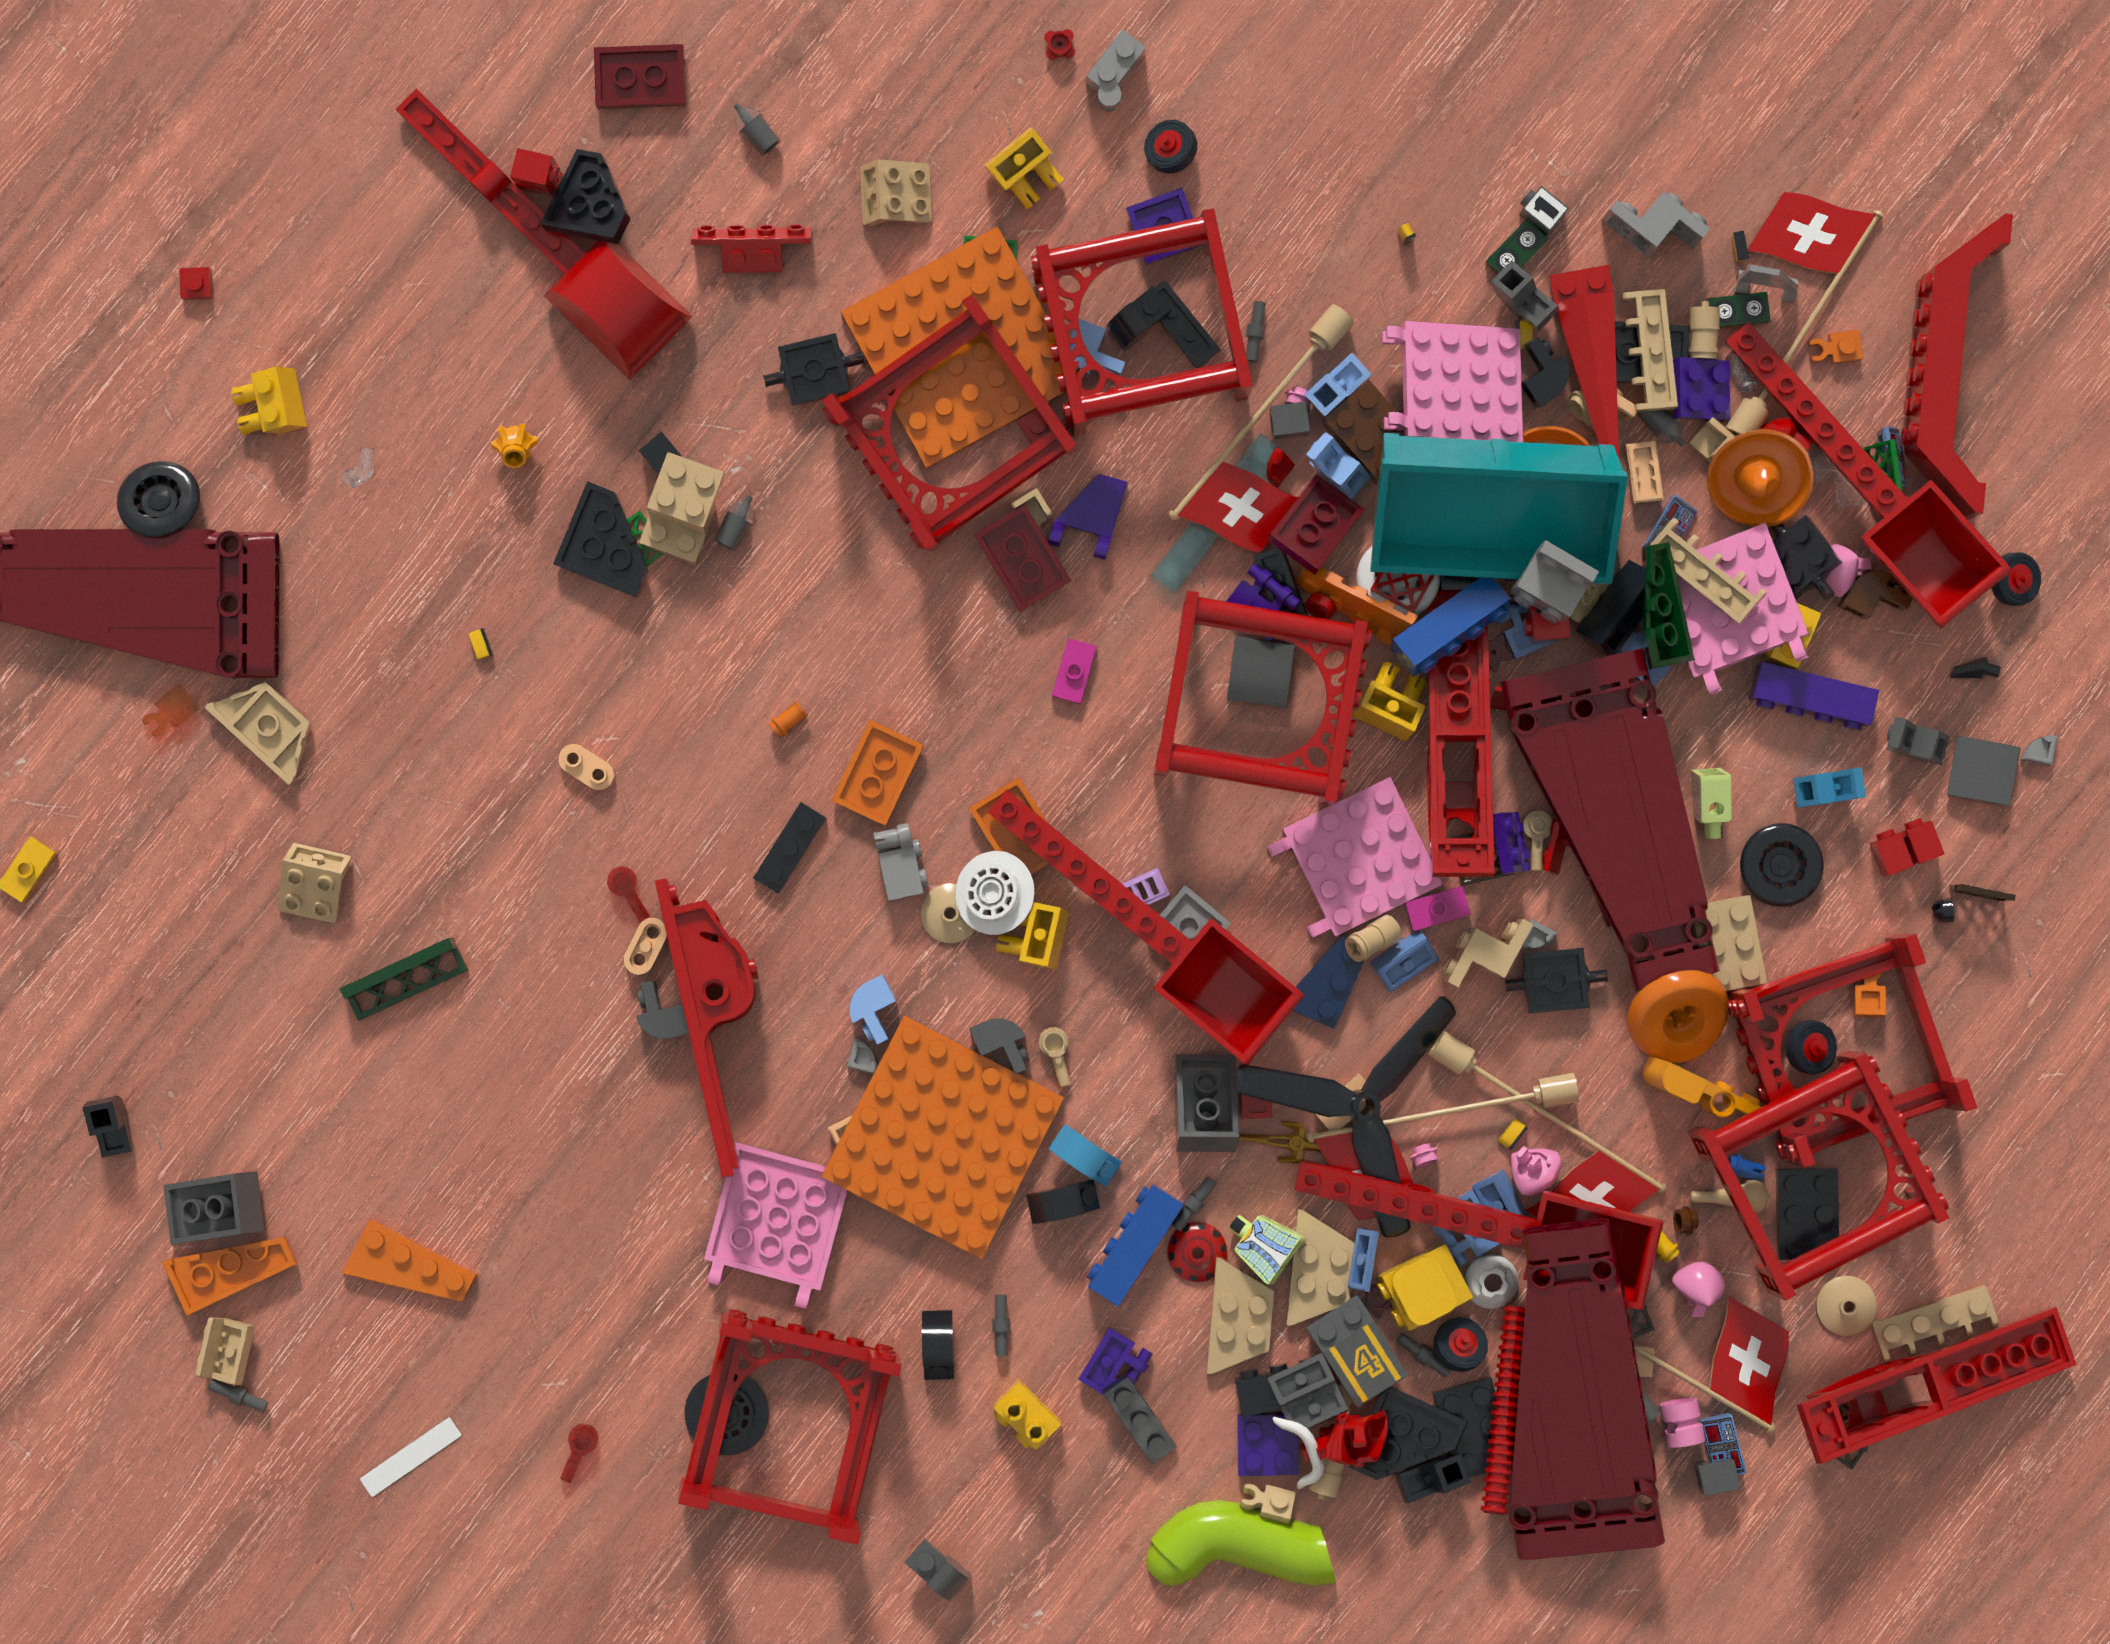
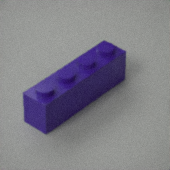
M1761 662L1756 666L1749 699L1757 701L1756 706L1774 709V705L1786 708L1785 713L1803 716L1805 712L1815 715L1814 720L1832 723L1834 719L1844 722L1843 727L1861 731L1862 726L1867 727L1872 724L1879 690Z

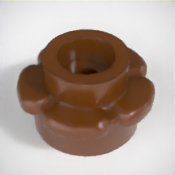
M1689 1206L1675 1210L1673 1223L1676 1232L1679 1234L1685 1233L1687 1236L1693 1234V1230L1698 1228V1215Z

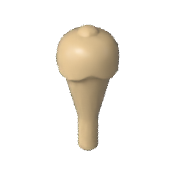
M1745 1180L1741 1186L1755 1214L1760 1213L1766 1208L1767 1202L1770 1200V1194L1766 1191V1187L1762 1182ZM1725 1189L1691 1192L1692 1203H1716L1734 1208Z

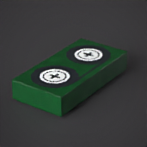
M1527 218L1485 263L1496 274L1511 260L1522 268L1549 238Z
M1767 292L1714 297L1706 300L1709 301V307H1720V328L1744 326L1748 322L1754 325L1771 321Z

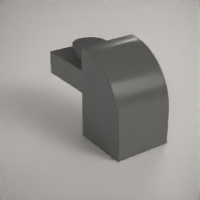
M1512 260L1491 281L1495 293L1504 305L1516 317H1522L1538 332L1559 311L1558 305L1536 288L1533 277Z
M1895 717L1894 724L1889 727L1887 733V750L1912 759L1942 765L1949 736L1939 730L1917 726L1907 719Z
M656 981L641 983L642 990H638L637 993L641 1008L646 1007L647 1013L637 1015L636 1018L642 1029L648 1034L662 1039L689 1034L683 1004L662 1009Z
M993 1018L969 1028L981 1056L1004 1047L1015 1073L1027 1069L1025 1062L1030 1060L1023 1044L1017 1046L1015 1042L1026 1035L1016 1023L1003 1018Z
M926 1538L905 1560V1564L924 1579L932 1590L947 1600H951L971 1577V1574L949 1554L945 1556Z

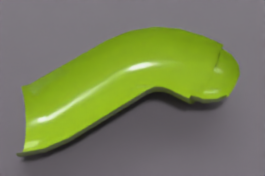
M1222 1500L1199 1502L1179 1511L1150 1539L1152 1544L1146 1556L1148 1571L1163 1585L1171 1587L1184 1584L1190 1578L1195 1580L1208 1564L1218 1560L1292 1583L1312 1586L1336 1584L1320 1525H1309L1290 1519L1289 1524L1259 1517L1261 1509L1245 1510L1240 1507V1503Z

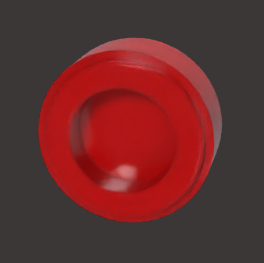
M1312 593L1305 603L1308 612L1317 618L1330 620L1337 610L1334 602L1320 593Z

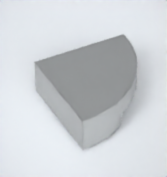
M2049 735L2033 740L2024 749L2020 760L2051 766L2058 736Z
M1529 919L1528 922L1532 923L1533 926L1522 948L1532 949L1544 946L1556 936L1557 932Z
M854 1038L847 1067L874 1074L877 1068L874 1052L865 1042Z

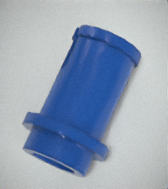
M1738 1154L1728 1157V1161L1736 1176L1762 1182L1765 1174H1762L1761 1171H1766V1165L1741 1159V1155Z

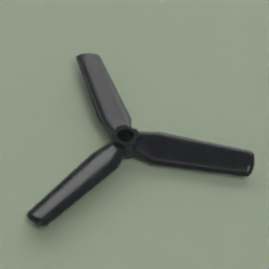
M1444 996L1438 997L1376 1064L1361 1089L1352 1091L1333 1079L1251 1065L1246 1066L1245 1064H1241L1236 1071L1235 1089L1237 1093L1329 1118L1349 1115L1352 1117V1144L1362 1174L1401 1184L1390 1132L1379 1116L1380 1102L1395 1092L1455 1017V1007L1448 998ZM1362 1099H1365L1366 1106L1363 1111L1359 1112L1358 1105ZM1374 1211L1384 1237H1397L1408 1232L1411 1228L1408 1219Z

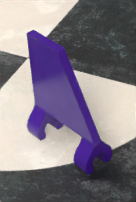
M1098 474L1054 521L1048 539L1049 544L1060 547L1065 527L1074 528L1099 536L1094 557L1105 560L1128 482Z

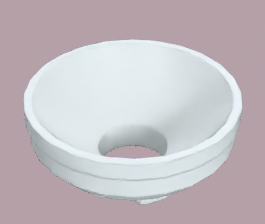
M1483 1254L1476 1257L1470 1262L1464 1273V1281L1473 1296L1471 1300L1483 1308L1494 1309L1506 1305L1512 1300L1518 1289L1519 1281L1515 1267L1509 1260L1498 1254ZM1490 1274H1497L1502 1280L1500 1289L1494 1292L1488 1291L1484 1286V1280Z

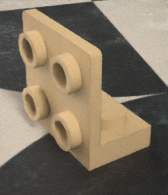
M877 159L860 166L863 226H875L886 221L926 224L932 221L929 164Z
M293 843L282 863L278 910L320 921L336 923L342 880L350 868L351 856Z

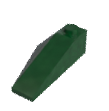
M1670 542L1646 546L1642 644L1648 670L1695 660Z

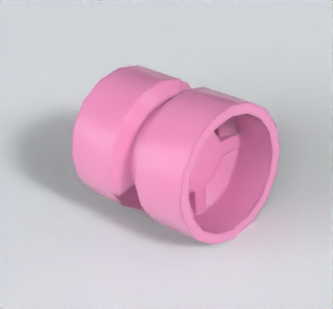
M1681 1398L1659 1404L1661 1419L1664 1423H1667V1427L1664 1429L1667 1447H1686L1706 1441L1703 1424L1697 1421V1418L1701 1416L1698 1398Z

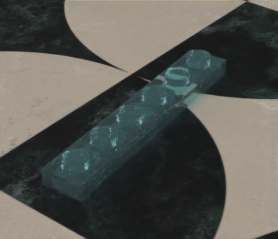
M1260 433L1235 466L1264 479L1267 475V464L1272 452L1276 447L1281 448ZM1191 522L1151 576L1175 594L1219 535L1205 526Z

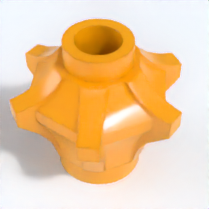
M522 423L519 426L514 425L509 428L502 425L499 426L497 439L491 441L492 449L500 453L503 463L510 468L523 466L526 460L532 457L530 450L539 441L538 436H531L525 430L526 425Z

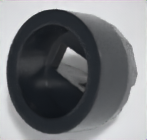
M1952 898L1936 901L1932 906L1934 919L1943 923L1954 922Z

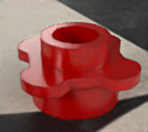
M1065 29L1064 31H1048L1045 34L1044 39L1048 44L1046 57L1049 60H1055L1057 57L1071 59L1075 55V49L1072 47L1071 41L1074 38L1073 32ZM1061 42L1063 44L1062 47H1058L1057 43Z

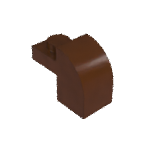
M1872 571L1855 579L1852 587L1841 598L1837 607L1865 620L1871 617L1878 601L1899 611H1904L1909 608L1913 598L1906 595L1907 591L1901 586L1892 583L1890 586L1886 585L1891 576L1890 573Z

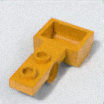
M1649 1056L1644 1065L1643 1078L1648 1085L1693 1104L1700 1100L1701 1107L1710 1114L1727 1117L1735 1109L1749 1114L1761 1108L1759 1106V1099L1743 1093L1742 1097L1733 1093L1734 1087L1719 1080L1715 1085L1668 1061ZM1718 1095H1721L1723 1099L1722 1104L1719 1108L1715 1109L1714 1100Z

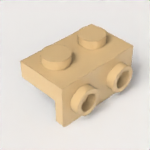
M209 1317L204 1329L201 1352L197 1359L196 1377L213 1378L232 1385H242L255 1326L230 1318Z

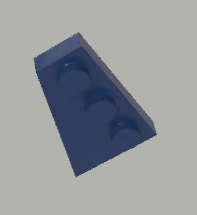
M1345 935L1340 936L1296 986L1305 997L1293 1011L1335 1029L1364 963V961L1356 962L1348 955L1345 948V940L1348 937Z

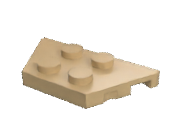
M264 682L244 692L241 691L223 700L209 703L204 707L288 785H293L312 723L269 683Z
M1297 1209L1295 1231L1304 1235L1306 1239L1292 1258L1286 1325L1290 1326L1336 1309L1350 1300L1351 1288H1348L1355 1243L1302 1209Z
M1216 1257L1207 1374L1216 1373L1269 1351L1274 1290L1252 1278L1244 1271L1227 1263L1221 1257Z

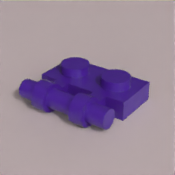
M1255 564L1247 572L1255 579L1253 586L1245 580L1241 581L1226 601L1282 611L1285 604L1292 610H1295L1301 602L1293 595V591L1289 587L1281 586L1272 578L1273 575L1266 569L1262 570ZM1264 588L1276 596L1273 603L1261 594ZM1265 637L1269 641H1273L1275 639L1271 637Z
M1504 812L1493 814V831L1502 874L1531 870L1528 860L1531 858L1530 850L1526 849L1523 837L1524 826L1523 823H1520L1519 813Z
M1109 1327L1078 1380L1103 1395L1101 1390L1118 1379L1116 1375L1123 1363L1126 1362L1131 1365L1127 1375L1135 1384L1140 1374L1145 1373L1149 1365L1147 1363L1153 1353L1142 1348L1137 1357L1130 1354V1351L1135 1342Z

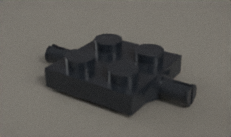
M836 333L779 346L778 350L781 358L780 372L763 375L766 387L783 383L789 392L792 406L824 399L831 393L837 396L849 393L850 389L847 381L848 367L865 364L862 351L845 356L839 347Z
M1805 515L1788 528L1783 523L1771 526L1777 534L1773 543L1795 600L1806 591L1814 588L1818 590L1824 600L1830 599L1829 595L1833 596L1835 592L1825 580L1830 572L1842 563V560L1811 518Z
M1584 948L1522 954L1524 965L1522 978L1504 980L1505 985L1517 984L1516 986L1505 987L1506 992L1524 990L1527 997L1528 1013L1531 1014L1590 1008L1588 995L1590 983L1608 982V976L1596 977L1598 975H1608L1607 969L1589 971L1585 963Z

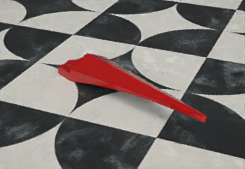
M1609 264L1550 275L1554 303L1559 307L1557 315L1598 443L1613 445L1619 458L1615 309Z

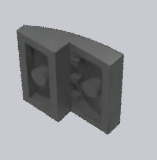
M1235 636L1227 700L1286 707L1295 645L1292 643Z
M1957 736L1947 795L2010 807L2021 748Z
M1323 1353L1267 1378L1286 1420L1298 1422L1308 1430L1349 1411Z

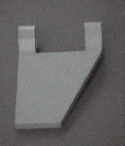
M1749 265L1745 270L1738 269L1736 274L1738 279L1736 287H1734V293L1747 294L1750 284L1784 289L1781 301L1793 303L1798 291V279L1789 278L1779 269Z

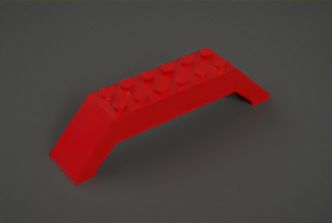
M2007 213L1924 274L1921 279H1918L1915 289V296L1919 297V307L1914 310L1912 325L1916 327L1915 339L1912 338L1909 355L1913 356V366L1907 372L1906 384L1910 386L1909 398L1906 397L1903 413L1907 416V426L1902 429L1900 443L1905 445L1904 454L1928 482L1932 480L1967 520L1983 513L1986 483L1978 482L1953 450L1971 270L1989 254L1996 255L2010 244L2013 214Z

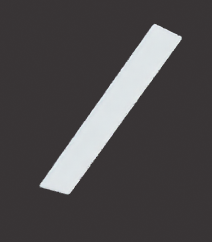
M448 1417L360 1478V1481L371 1497H373L461 1437V1433L451 1418Z

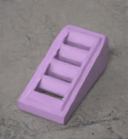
M1158 868L1122 883L1126 888L1131 887L1133 893L1147 905L1170 895ZM1153 877L1159 894H1153L1147 881L1148 878ZM1142 882L1148 898L1145 900L1142 899L1136 884Z

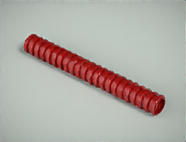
M1506 1306L1502 1310L1505 1312V1316H1502L1501 1321H1504V1326L1500 1328L1503 1331V1335H1500L1499 1339L1502 1340V1344L1498 1347L1501 1350V1354L1497 1356L1500 1359V1363L1496 1365L1499 1373L1495 1374L1498 1382L1494 1383V1387H1497V1392H1493L1496 1401L1492 1402L1495 1410L1491 1411L1494 1419L1490 1421V1425H1493V1428L1489 1430V1434L1492 1437L1488 1440V1444H1491V1447L1487 1449V1453L1490 1456L1486 1458V1463H1489L1488 1468H1485V1472L1488 1474L1487 1477H1484V1482L1487 1483L1486 1487H1483L1485 1496L1482 1497L1484 1506H1481V1511L1484 1513L1498 1515L1508 1513V1509H1505V1504H1509L1506 1495L1510 1494L1507 1486L1511 1485L1508 1477L1512 1475V1471H1509V1467L1513 1466L1510 1458L1514 1456V1452L1511 1449L1514 1447L1512 1440L1515 1438L1513 1431L1516 1428V1423L1514 1422L1517 1418L1515 1412L1518 1405L1516 1403L1518 1400L1525 1308L1518 1306Z

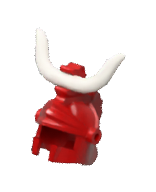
M1385 1410L1364 1417L1358 1414L1350 1416L1347 1413L1339 1414L1336 1423L1331 1424L1330 1427L1320 1428V1437L1314 1438L1313 1434L1298 1422L1273 1417V1421L1277 1426L1295 1433L1303 1440L1304 1443L1301 1444L1302 1454L1305 1461H1311L1312 1471L1301 1477L1297 1483L1298 1489L1311 1485L1321 1478L1324 1470V1458L1343 1465H1353L1354 1468L1363 1467L1365 1462H1376L1382 1453L1388 1433V1420Z

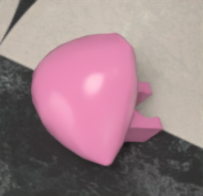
M1834 544L1831 547L1842 560V563L1830 572L1825 581L1835 592L1833 596L1844 597L1852 587L1855 578L1862 576V571H1871L1872 567L1869 558H1858L1847 547Z
M1523 1146L1520 1151L1512 1153L1511 1167L1516 1187L1522 1195L1534 1197L1543 1193L1544 1190H1548L1555 1183L1561 1166V1158L1558 1152L1549 1149H1527Z
M1705 1262L1687 1265L1678 1270L1672 1278V1284L1687 1298V1306H1692V1311L1690 1312L1692 1317H1703L1706 1308L1715 1304L1725 1291V1278L1716 1268Z

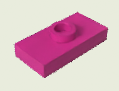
M1068 638L1052 692L1053 697L1081 704L1097 646Z
M1463 886L1405 903L1412 931L1471 915Z

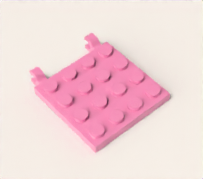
M1405 321L1402 324V328L1399 326H1387L1386 331H1382V344L1402 345L1404 414L1389 412L1388 417L1383 418L1384 430L1404 431V436L1489 441L1491 439H1506L1508 442H1523L1520 329Z
M1766 523L1697 549L1709 561L1717 553H1720L1723 558L1717 567L1732 579L1739 572H1744L1746 577L1740 585L1753 596L1761 588L1767 591L1766 596L1740 625L1677 575L1695 660L1688 661L1695 679L1704 677L1705 684L1711 695L1722 691L1715 671L1789 643L1796 662L1808 658L1801 638L1808 636L1809 633Z
M1391 777L1283 828L1285 838L1267 846L1272 857L1290 848L1292 849L1325 918L1306 927L1311 938L1331 929L1334 937L1443 885L1440 877H1432V861Z
M736 1142L735 1145L741 1168L735 1170L736 1176L726 1178L704 1257V1260L712 1261L707 1282L719 1285L725 1265L800 1285L794 1306L806 1309L812 1289L820 1291L822 1288L848 1190L821 1177L826 1166Z

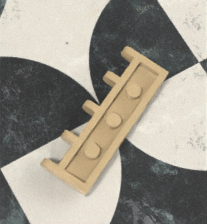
M1665 289L1623 293L1624 301L1634 300L1636 318L1626 319L1625 323L1626 327L1637 326L1639 347L1628 349L1629 356H1640L1642 377L1632 378V385H1643L1645 403L1634 405L1635 412L1676 409L1678 402Z
M1676 518L1671 519L1650 545L1670 542L1676 574L1741 625L1766 596L1767 591L1761 588L1753 596L1740 585L1746 577L1744 572H1739L1732 579L1717 567L1723 558L1720 553H1717L1709 561L1693 548L1700 538L1694 534L1688 542L1684 541L1673 532L1679 521Z
M1982 1285L1873 1321L1871 1327L1884 1363L1891 1361L1888 1350L1906 1345L1911 1355L1916 1353L1915 1341L1934 1335L1937 1344L1942 1345L1945 1344L1942 1332L1963 1326L1966 1335L1969 1336L1973 1334L1971 1326L1973 1322L1989 1318L1992 1327L1999 1326V1322L1988 1288Z

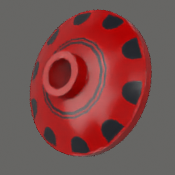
M1204 1222L1187 1223L1182 1231L1177 1229L1170 1238L1167 1249L1168 1260L1174 1272L1181 1278L1191 1282L1208 1281L1214 1278L1216 1257L1227 1260V1245L1222 1234L1212 1225ZM1196 1247H1200L1204 1251L1203 1256L1198 1259L1192 1256V1251Z

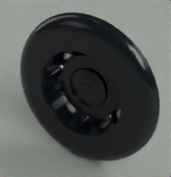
M168 461L150 462L136 468L125 478L117 495V510L122 522L133 532L147 537L167 536L181 530L192 520L200 503V488L193 474L183 466Z
M1787 823L1771 824L1759 829L1746 842L1740 858V872L1747 889L1761 902L1776 907L1793 906L1809 898L1819 886L1824 870L1823 855L1816 840L1804 829ZM1782 842L1788 843V847H1781ZM1775 843V848L1770 850L1769 845ZM1796 848L1800 854L1796 855L1792 850ZM1764 851V852H1765V856H1764L1763 859H1762V858H1760V857H1761L1762 852ZM1799 859H1803V867L1799 866ZM1759 863L1762 864L1761 872L1759 870ZM1798 871L1802 872L1801 877L1799 879L1795 877ZM1764 875L1768 878V882L1763 879ZM1791 881L1793 885L1787 887L1786 882ZM1774 882L1779 883L1780 888H1775Z
M736 1374L734 1376L733 1381H735L738 1378ZM710 1375L701 1379L693 1387L686 1400L685 1423L693 1439H695ZM749 1377L745 1378L733 1397L724 1432L727 1433V1437L723 1436L719 1455H736L750 1449L759 1441L766 1429L769 1416L768 1403L761 1388ZM739 1394L745 1401L740 1402L736 1399L737 1395ZM745 1406L749 1408V1413L747 1414L744 1413L743 1407ZM743 1419L748 1420L746 1427L741 1425ZM736 1429L740 1431V1433L736 1435H733L732 1431Z

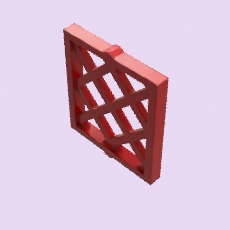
M1380 572L1370 591L1414 613L1435 575H1430L1426 584H1424L1422 577L1424 574L1406 575V573H1402V577L1392 579L1391 574L1386 572L1388 581L1379 583L1384 572ZM1418 576L1421 586L1410 589L1408 579ZM1404 581L1407 591L1396 593L1393 583ZM1390 585L1392 595L1381 592L1379 588ZM1421 591L1416 602H1414L1412 593ZM1408 595L1411 605L1398 601V597Z

